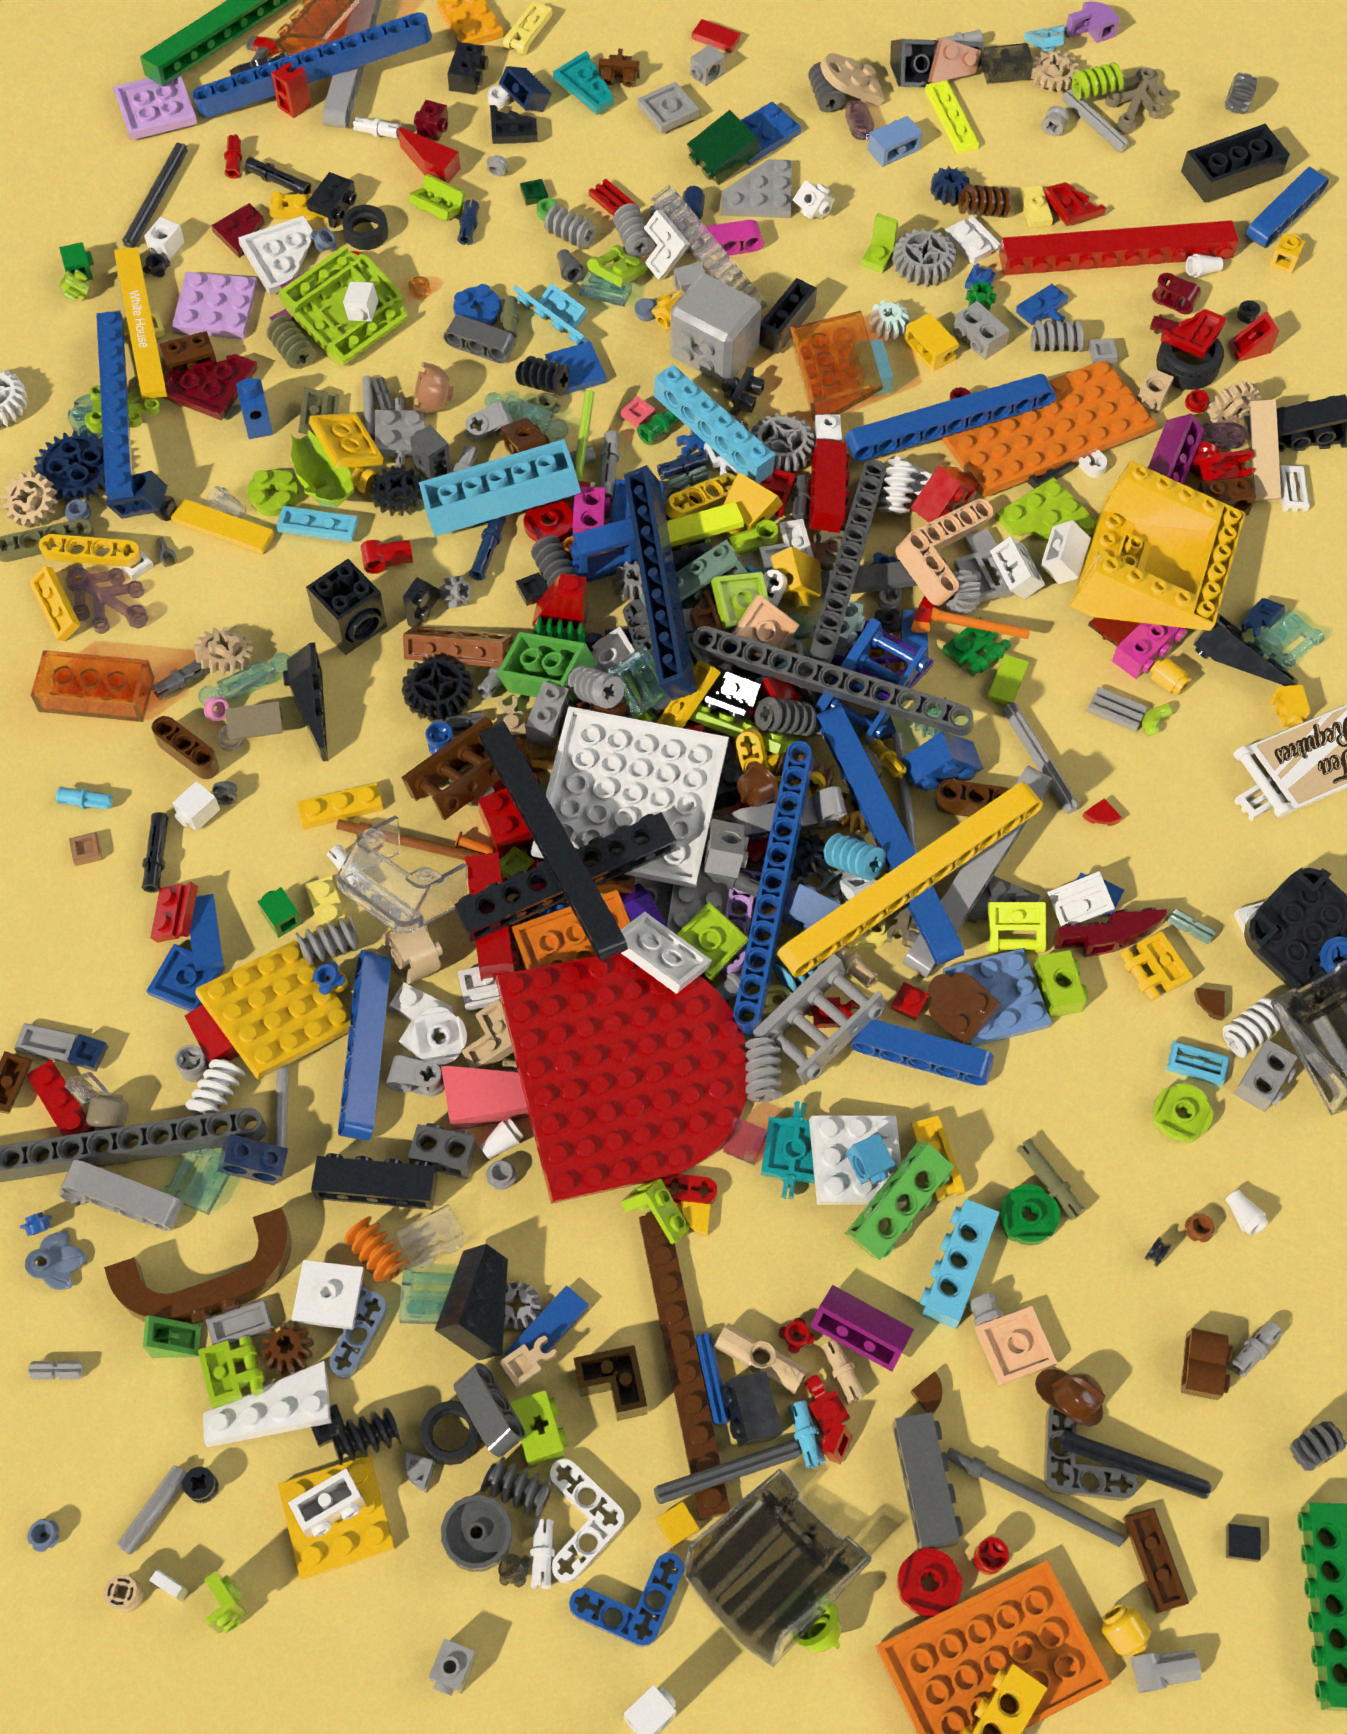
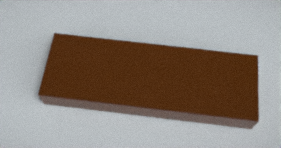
M1155 1508L1124 1516L1123 1521L1156 1613L1188 1605L1189 1601Z

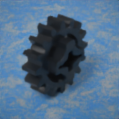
M392 465L391 471H387L384 468L381 469L382 475L375 474V481L370 482L371 500H373L375 507L380 506L381 513L389 510L390 516H393L395 512H399L403 516L405 510H408L410 513L413 512L412 506H421L420 500H423L419 482H422L421 475H415L413 468L405 471V467L402 465L399 470H396L395 466Z
M800 830L791 874L793 881H796L799 876L807 878L808 872L816 873V866L824 865L825 843L818 833L813 835L809 830L802 834ZM780 855L775 857L773 861L777 863L783 862L786 857Z

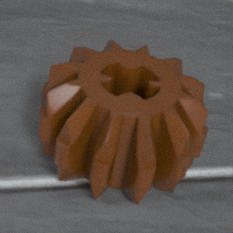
M280 1322V1331L278 1332L274 1328H269L268 1332L272 1338L262 1339L263 1346L267 1348L261 1351L262 1358L268 1359L266 1366L269 1369L276 1367V1372L279 1375H282L286 1368H288L291 1375L295 1374L296 1365L306 1369L307 1365L303 1358H313V1352L308 1348L314 1345L313 1339L307 1338L309 1334L307 1328L299 1330L297 1322H293L289 1329H287L285 1322ZM291 1343L294 1347L292 1351L287 1349L288 1353H283L282 1347L284 1345L288 1347L287 1344Z

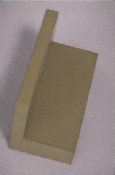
M279 701L225 709L228 737L231 741L281 734L283 732V714Z

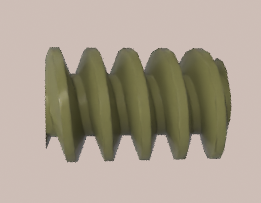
M279 316L269 324L267 337L291 368L302 369L314 361L316 350L311 347L310 342L307 341L301 330L297 328V325L289 316Z

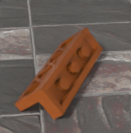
M414 626L403 633L404 659L422 661L423 657L432 660L435 654L438 659H442L446 655L448 661L456 658L457 664L463 663L464 665L500 668L506 657V647L513 643L512 634Z

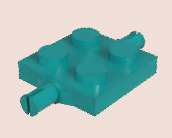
M800 1101L794 1102L793 1117L785 1119L769 1117L761 1176L778 1178L784 1181L781 1197L786 1199L789 1188V1200L794 1199L795 1183L815 1184L809 1121L804 1119L807 1104L802 1102L799 1112Z

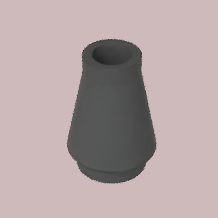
M560 250L557 253V259L562 278L570 283L579 281L583 276V265L570 254L569 250Z

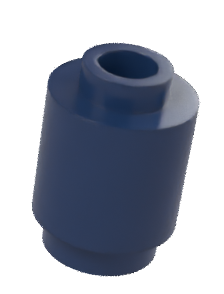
M689 186L682 194L680 215L686 221L695 222L703 216L705 195L700 187Z

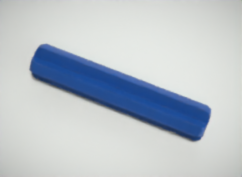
M703 1333L696 1336V1344L713 1423L715 1425H724L729 1423L730 1415L728 1408L724 1406L722 1400L723 1383L711 1333Z

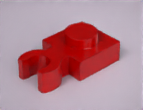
M825 997L848 1018L853 1015L850 1012L851 1009L860 1008V1005L854 1000L841 1004L840 997ZM817 1005L811 1006L812 1020L815 1027H841Z

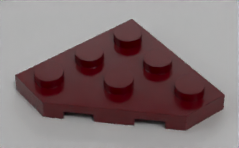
M238 354L226 356L227 360L212 363V360L192 365L193 369L179 373L178 370L168 372L164 377L167 397L161 398L222 421L239 397L236 384L246 378H252L258 369L257 362Z

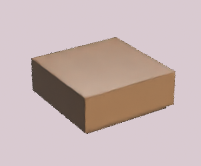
M97 832L69 838L75 866L103 860Z

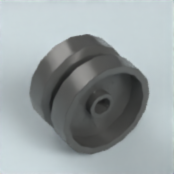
M484 1495L467 1496L455 1502L446 1512L441 1525V1542L449 1559L459 1568L470 1572L488 1571L499 1565L509 1552L512 1543L511 1521L505 1508L495 1499ZM472 1528L482 1529L483 1535L479 1539L472 1538Z

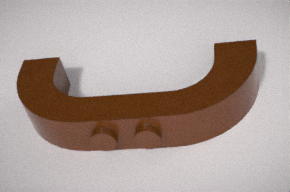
M282 1207L253 1217L258 1235V1248L250 1263L236 1272L174 1293L162 1294L146 1287L141 1266L133 1257L104 1267L109 1286L123 1307L143 1322H145L146 1316L151 1315L186 1323H200L209 1319L212 1314L221 1311L226 1313L238 1309L241 1304L252 1301L267 1292L283 1274L290 1258L292 1244L287 1217Z

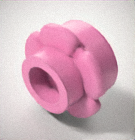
M221 696L208 698L205 702L206 707L203 710L206 718L211 719L213 722L225 719V709L229 708L226 700Z

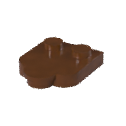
M964 972L956 973L952 977L946 974L937 975L929 984V994L932 997L929 1004L930 1016L957 1042L968 1045L1003 1006L975 978Z

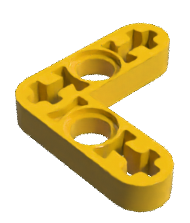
M754 728L744 729L736 740L743 773L751 761L763 764L770 771L761 733ZM747 736H749L750 740H755L752 746L753 754L748 757L746 755L751 752L749 743H744ZM812 771L810 780H813L814 784H819L816 791L813 790V787L809 786L807 798L813 797L818 791L826 788V779L821 773ZM782 776L775 777L778 787H780ZM793 780L789 784L797 786L800 784V780Z

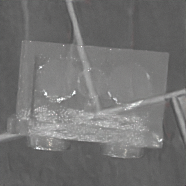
M449 1204L395 1231L412 1267L418 1265L420 1269L436 1261L435 1256L444 1251L447 1254H451L463 1247L462 1242L467 1240Z

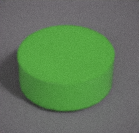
M552 198L540 200L536 206L537 216L545 221L552 205L558 202Z

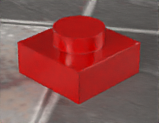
M903 982L890 1009L916 1021L929 997V993Z
M834 1421L831 1430L826 1431L822 1440V1451L829 1461L840 1465L852 1439V1434L846 1425Z

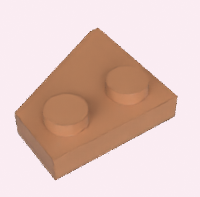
M939 38L928 83L976 74L981 50L946 38Z

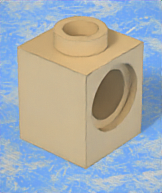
M1151 368L1140 389L1138 401L1145 409L1159 413L1170 391L1174 377Z

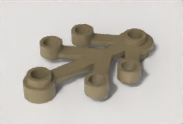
M1152 68L1139 69L1136 76L1125 79L1123 77L1124 87L1122 91L1125 88L1138 85L1136 89L1118 94L1117 92L1122 91H1118L1115 86V92H1108L1106 95L1105 104L1109 107H1116L1119 103L1131 100L1127 112L1123 113L1118 119L1117 130L1123 134L1134 132L1137 122L1135 115L1141 102L1148 110V115L1151 118L1158 119L1162 116L1163 106L1161 104L1168 102L1170 92L1168 89L1161 88L1158 85V73ZM1146 89H1150L1152 91V93L1155 95V101L1157 103L1153 102L1151 97L1146 92Z

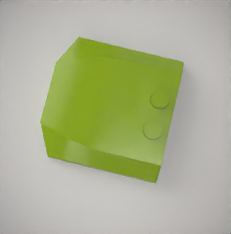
M342 246L279 290L278 294L285 309L323 351L335 363L341 366L349 363L407 320V313L404 311L401 292L369 257L349 252L345 246ZM350 282L374 283L378 304L372 321L348 320L343 301Z

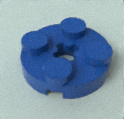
M480 284L476 287H470L457 292L454 296L453 308L455 316H464L493 326L498 321V316L502 311L501 300L494 291L490 290L488 285ZM475 306H481V309H480V310H477L476 308H473V307H475Z

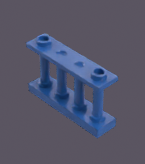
M871 618L840 667L855 672L859 668H865L890 683L908 688L918 671L922 673L929 662L927 648L922 645L917 654L912 653L884 637L881 622ZM873 646H880L910 663L904 675L901 677L871 660L868 655ZM834 676L829 685L836 684L839 678ZM855 684L852 686L851 691L859 693L863 691L864 686L862 684ZM822 694L815 705L818 714L841 704L850 721L868 730L865 736L867 742L871 745L875 739L879 740L883 736L887 728L885 723L890 717V714L880 712L876 719L872 721L842 704L841 699ZM880 694L876 696V699L879 701L887 700V698Z

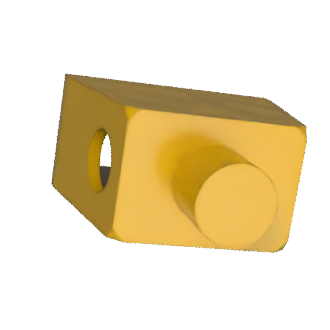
M740 472L736 476L723 504L736 502L744 520V528L748 530L756 528V525L762 520H769L783 505L776 494ZM743 527L727 531L726 533L731 535L741 532Z
M791 546L772 555L771 560L774 570L783 573L787 578L788 584L783 596L795 602L796 612L804 613L811 610L810 601L820 597L822 594L821 566L819 560Z

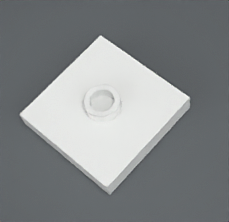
M303 1260L291 1318L292 1322L353 1330L364 1268Z

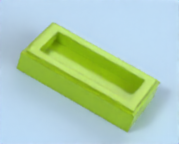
M1004 653L987 700L1004 706L1014 702L1029 662Z

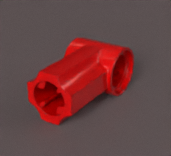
M374 539L367 540L361 544L363 567L367 573L377 574L383 572L387 566L413 563L410 540L383 544L381 541Z

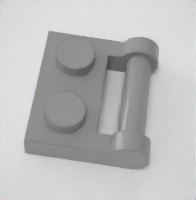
M993 548L956 558L953 564L956 571L971 570L973 574L977 575V582L981 583L979 588L982 592L979 596L980 603L999 597L1008 598L1015 594L1009 590L990 553V550ZM984 563L989 564L999 584L998 586L994 585Z

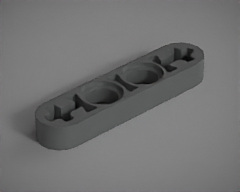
M636 599L624 607L623 615L638 655L645 664H652L655 662L647 611L642 601Z

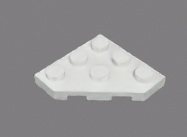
M304 216L239 237V245L269 295L279 292L281 290L280 285L297 276L313 242V239L310 237L313 230Z

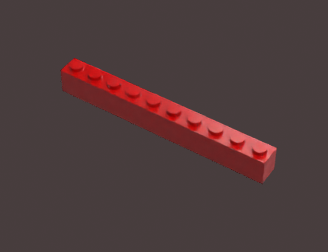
M1233 220L1002 237L999 257L1004 275L1179 263L1186 262L1187 258L1193 256V254L1227 259L1234 257L1239 240Z

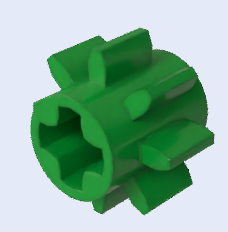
M986 282L973 283L971 290H967L966 300L969 301L968 306L978 301L987 310H990L991 304L995 303L997 295L993 293L994 287Z

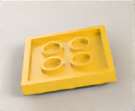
M370 1454L367 1457L357 1458L355 1461L345 1462L341 1466L338 1464L278 1484L301 1580L395 1550ZM347 1469L365 1504L360 1507L361 1511L356 1516L345 1521L341 1518L331 1524L332 1529L326 1534L317 1538L312 1535L308 1538L302 1531L288 1502L342 1470Z

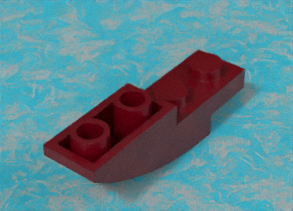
M1150 907L1141 911L1130 912L1123 909L1111 913L1106 924L1099 921L1081 926L1065 924L1056 930L1053 938L1055 949L1082 947L1084 957L1112 953L1134 945L1154 933L1162 926L1167 916V910H1157Z

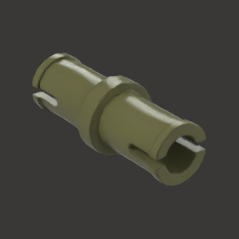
M509 295L505 296L502 300L503 312L500 315L502 330L511 333L517 338L516 331L517 324L519 323V315L517 313L518 300L516 297Z

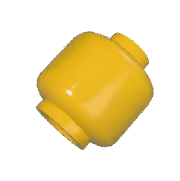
M1118 1604L1105 1613L1103 1616L1102 1633L1119 1655L1131 1654L1134 1657L1142 1654L1148 1648L1147 1641L1150 1638L1151 1629L1134 1606Z

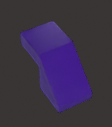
M640 883L635 885V893L619 894L630 922L646 912L667 927L649 892Z

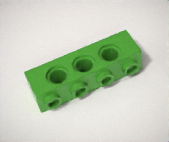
M918 1141L845 1234L871 1257L879 1260L882 1257H887L895 1248L894 1242L901 1233H906L914 1223L913 1218L920 1210H924L931 1203V1195L938 1187H942L951 1176L950 1171L954 1168V1165L929 1143ZM923 1171L925 1176L924 1182L918 1186L916 1184V1176L919 1172ZM904 1194L906 1204L903 1208L899 1209L897 1201ZM886 1218L888 1226L885 1231L880 1233L878 1228L879 1222Z

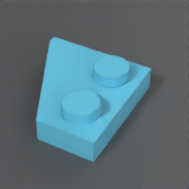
M1064 25L1024 32V41L1033 44V47H1041L1043 51L1054 50L1055 46L1064 44Z

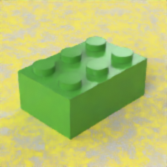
M519 632L496 674L508 692L537 698L543 681L568 688V678L575 667L585 665L594 668L597 662L585 643ZM569 691L570 704L574 705L573 701L577 698Z

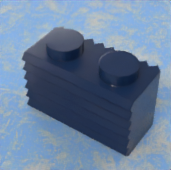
M507 66L499 81V85L525 111L543 112L552 95L551 91L546 89V86H543L541 81H538V78H535L533 73H530L527 68Z

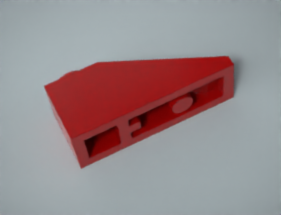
M403 127L398 128L400 147L424 176L430 174L449 184L461 169L459 151Z

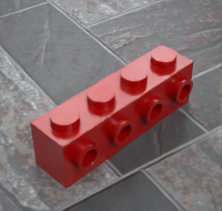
M820 438L816 440L811 465L810 529L840 533L842 524H846L848 521L849 508H845V505H847L849 500V490H846V487L849 483L850 472H847L846 469L849 466L850 454L846 453V443Z

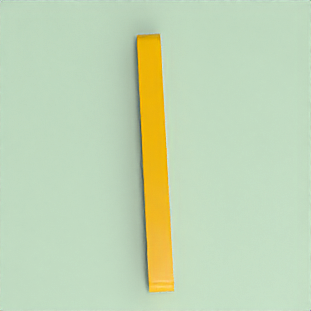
M1026 782L1018 783L787 942L779 949L778 957L794 977L804 975L833 953L839 951L1034 816L1042 808V800Z

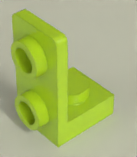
M879 213L876 214L872 241L862 258L861 266L880 273L884 272L893 256L898 220Z
M661 1178L634 1188L620 1202L626 1212L636 1208L639 1211H643L650 1207L671 1244L677 1243L689 1231V1226L684 1216L680 1213Z

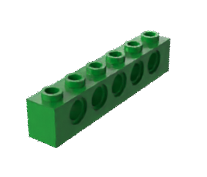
M1309 1502L1301 1508L1297 1521L1300 1531H1303L1304 1544L1301 1546L1302 1563L1307 1566L1308 1578H1305L1304 1590L1306 1597L1310 1598L1311 1611L1308 1613V1627L1310 1632L1314 1634L1315 1646H1312L1311 1659L1313 1665L1317 1667L1318 1680L1315 1682V1696L1317 1701L1321 1702V1710L1347 1711V1504ZM1319 1531H1323L1329 1536L1330 1546H1325L1320 1542L1318 1537ZM1323 1564L1330 1566L1333 1570V1580L1324 1576L1322 1572ZM1327 1597L1336 1602V1614L1327 1609L1325 1604ZM1330 1631L1339 1635L1341 1639L1340 1648L1331 1644L1329 1640ZM1334 1665L1343 1670L1345 1674L1343 1683L1335 1679L1333 1675Z

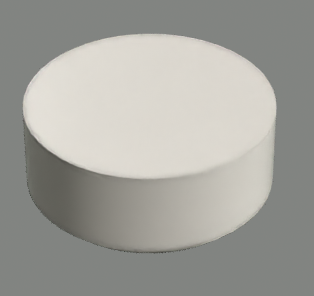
M494 86L488 90L489 105L503 108L510 103V95L501 86Z

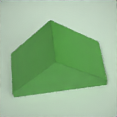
M151 1315L145 1317L143 1348L151 1358L199 1356L201 1325Z

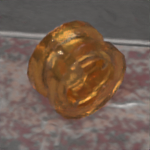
M417 276L409 281L410 295L414 299L423 300L430 296L431 288L427 278Z

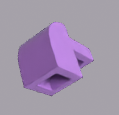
M1095 1L1084 2L1081 11L1068 15L1065 33L1070 38L1089 32L1095 42L1099 43L1116 37L1120 19L1106 4Z

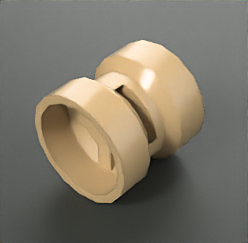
M127 1575L113 1577L105 1587L104 1597L109 1606L122 1613L135 1611L143 1601L144 1592L142 1586Z

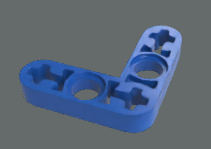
M665 1553L659 1556L636 1610L591 1589L580 1588L574 1591L570 1597V1611L574 1617L638 1647H648L654 1643L681 1580L683 1563L673 1553ZM669 1560L675 1562L674 1569L678 1571L677 1574L671 1573L668 1577L666 1585H672L670 1591L661 1584L653 1583L654 1578L661 1582L664 1570L660 1568V1565H667ZM657 1590L664 1594L666 1601L663 1607L652 1609L647 1604V1596L650 1592ZM585 1595L589 1596V1603L597 1608L599 1601L604 1602L605 1604L599 1613V1620L592 1619L595 1616V1612L590 1609H585L583 1613H580L578 1611L579 1606L575 1603L576 1599L582 1600ZM611 1608H616L623 1614V1620L617 1627H610L604 1621L606 1611ZM641 1609H644L650 1615L660 1616L658 1622L651 1618L648 1630L652 1632L651 1637L645 1636L643 1640L637 1638L638 1632L634 1630L636 1625L642 1626L646 1615H640Z

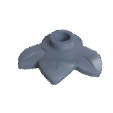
M56 1232L45 1237L40 1248L32 1251L27 1256L25 1269L31 1277L43 1279L51 1289L72 1288L70 1273L82 1267L88 1260V1256L80 1248L72 1245L68 1246V1232ZM38 1259H43L47 1263L46 1265L40 1267L37 1266L35 1262Z

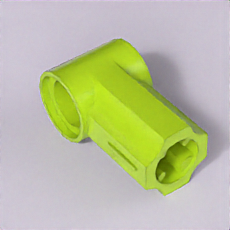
M762 520L756 525V528L728 535L727 541L738 556L759 551V547L778 544V526L771 520Z

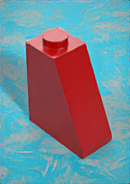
M560 573L537 602L532 626L534 627L538 617L541 616L543 624H546L550 617L552 618L553 626H556L559 619H562L564 627H567L571 620L574 629H577L580 622H583V627L585 628L588 614L586 577Z

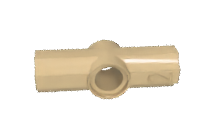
M727 1323L715 1344V1348L747 1366L753 1374L766 1371L769 1380L793 1394H796L808 1372L807 1368L776 1351L770 1343L759 1341L730 1323ZM762 1352L769 1357L770 1361L766 1364H758L754 1361L753 1356L756 1353Z

